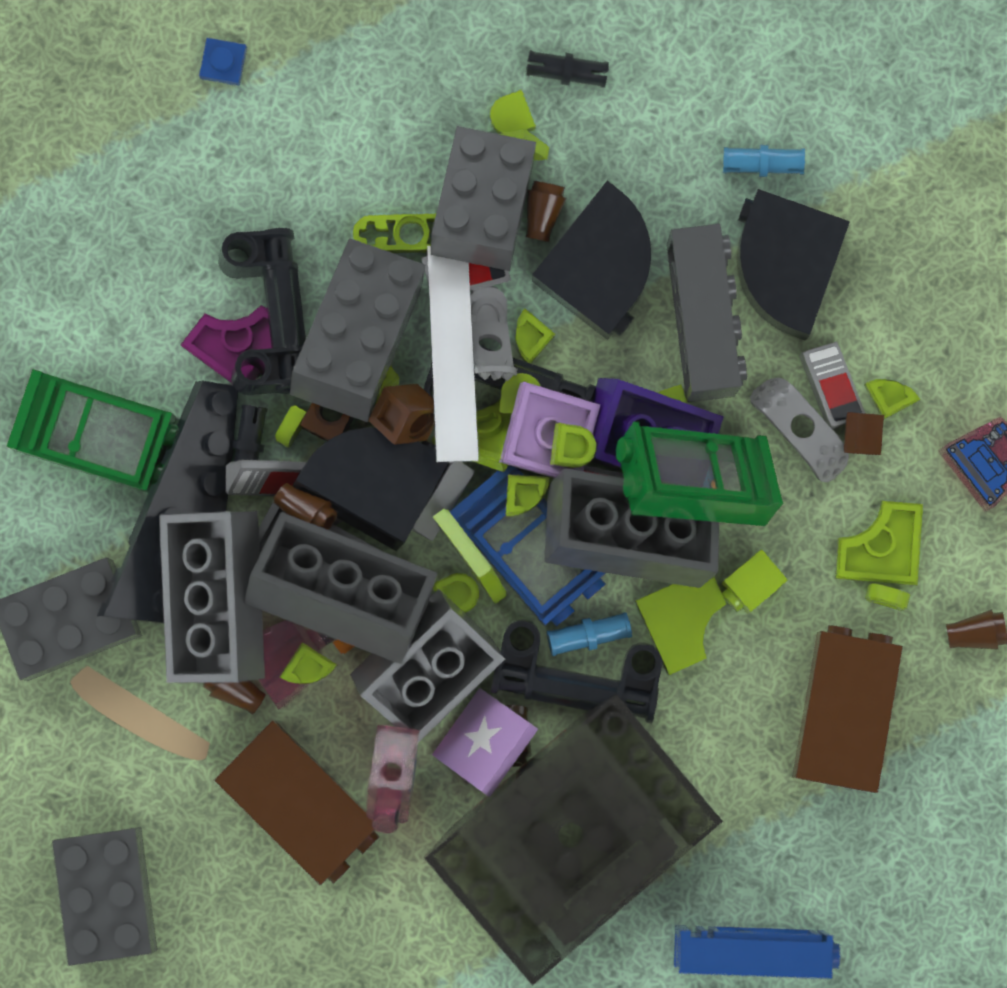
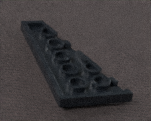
M204 380L195 381L177 424L179 430L171 449L166 450L161 462L164 466L157 483L152 484L128 540L130 547L122 566L117 567L111 581L114 585L107 601L102 602L97 616L164 624L160 515L219 513L227 511L226 465L232 461V444L238 401V391L233 385Z

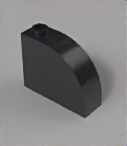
M607 180L532 274V282L607 340L613 333L621 336L635 317L630 312L638 302L649 275L651 242L647 226L637 207L622 191Z
M758 189L753 200L745 199L738 221L745 223L737 250V270L740 284L751 306L766 322L786 334L806 341L811 334L850 221Z
M360 428L341 433L320 446L308 459L292 486L331 502V508L337 511V518L397 552L407 540L449 462H437L436 445L430 442L416 441L394 445L377 428Z

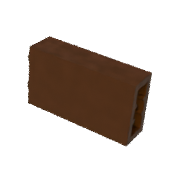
M828 625L827 632L820 631L816 635L792 778L878 793L903 646L892 644V636L869 633L868 639L852 637L853 629Z
M272 720L214 780L319 885H322L327 879L334 884L351 867L345 860L356 849L364 854L380 837L375 832L380 823L276 721Z

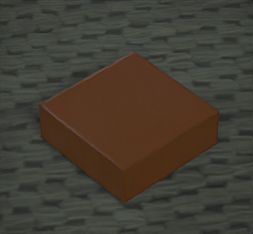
M847 412L844 453L881 455L884 415Z

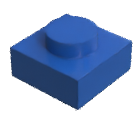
M207 38L199 74L200 79L240 86L247 51L246 44Z

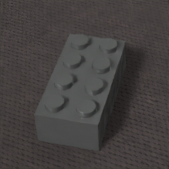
M721 224L671 229L666 246L687 403L735 397L741 386H743V381L747 380L745 357L738 356L736 348L738 340H742V329L739 315L732 316L731 309L733 300L737 298L735 277L734 275H727L726 270L728 259H731L729 235H722Z
M349 238L293 368L290 395L368 422L419 297L426 265Z
M564 468L549 484L544 563L701 588L718 573L719 522L631 514L628 497L623 492V478Z
M258 511L160 515L167 683L243 682L265 678L262 610L244 604L250 575L260 556Z
M281 512L250 575L244 604L402 665L429 602L438 573Z

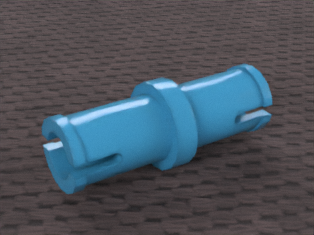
M760 145V149L724 147L723 173H759V177H768V173L804 175L805 148L769 149V145Z
M626 612L595 621L585 618L581 620V624L546 631L552 656L586 647L591 651L597 649L599 644L623 638H632L631 625Z

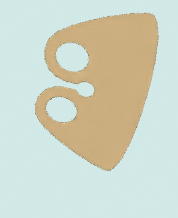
M86 666L72 678L70 682L72 688L83 700L123 728L160 748L182 757L194 760H204L207 757L210 745L208 741L91 667Z

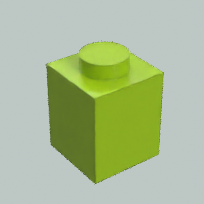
M760 549L721 583L726 588L721 594L736 612L743 608L749 614L786 583L788 579L766 553Z

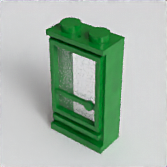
M32 369L7 447L19 453L149 493L152 484L157 483L164 466L161 462L167 447H172L179 428L175 424L177 417L171 412Z
M633 422L623 438H620L617 443L616 458L622 466L624 476L623 492L628 497L631 514L766 526L783 505L767 436L757 435L756 438L656 427H641L639 422Z

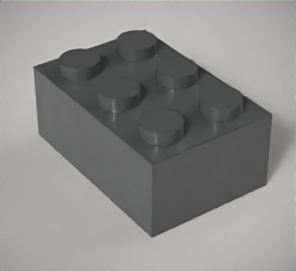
M460 126L456 127L431 234V255L510 271L533 168L536 142Z
M105 557L0 599V630L19 680L30 681L142 636L136 620L97 616L102 602L107 601L114 585L111 581L117 568L112 559Z
M438 589L429 599L402 665L371 653L350 676L360 696L416 745L494 671L505 658L494 640Z
M136 827L52 840L68 966L152 954L157 951L142 828Z

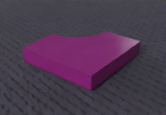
M260 305L250 315L237 320H219L204 313L181 343V347L232 384V370L240 354L251 349L272 348L267 309ZM252 365L241 368L242 374L250 380H257L261 374L260 370Z

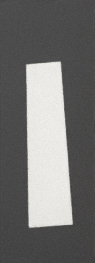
M427 246L437 462L479 461L469 263L431 255V246Z

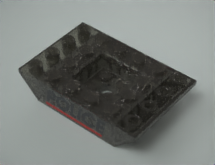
M614 694L577 718L529 759L526 764L522 765L501 783L490 797L486 796L453 824L425 855L424 859L533 986L723 821L617 694ZM568 823L577 824L581 829L580 840L571 846L564 845L559 840L561 827Z

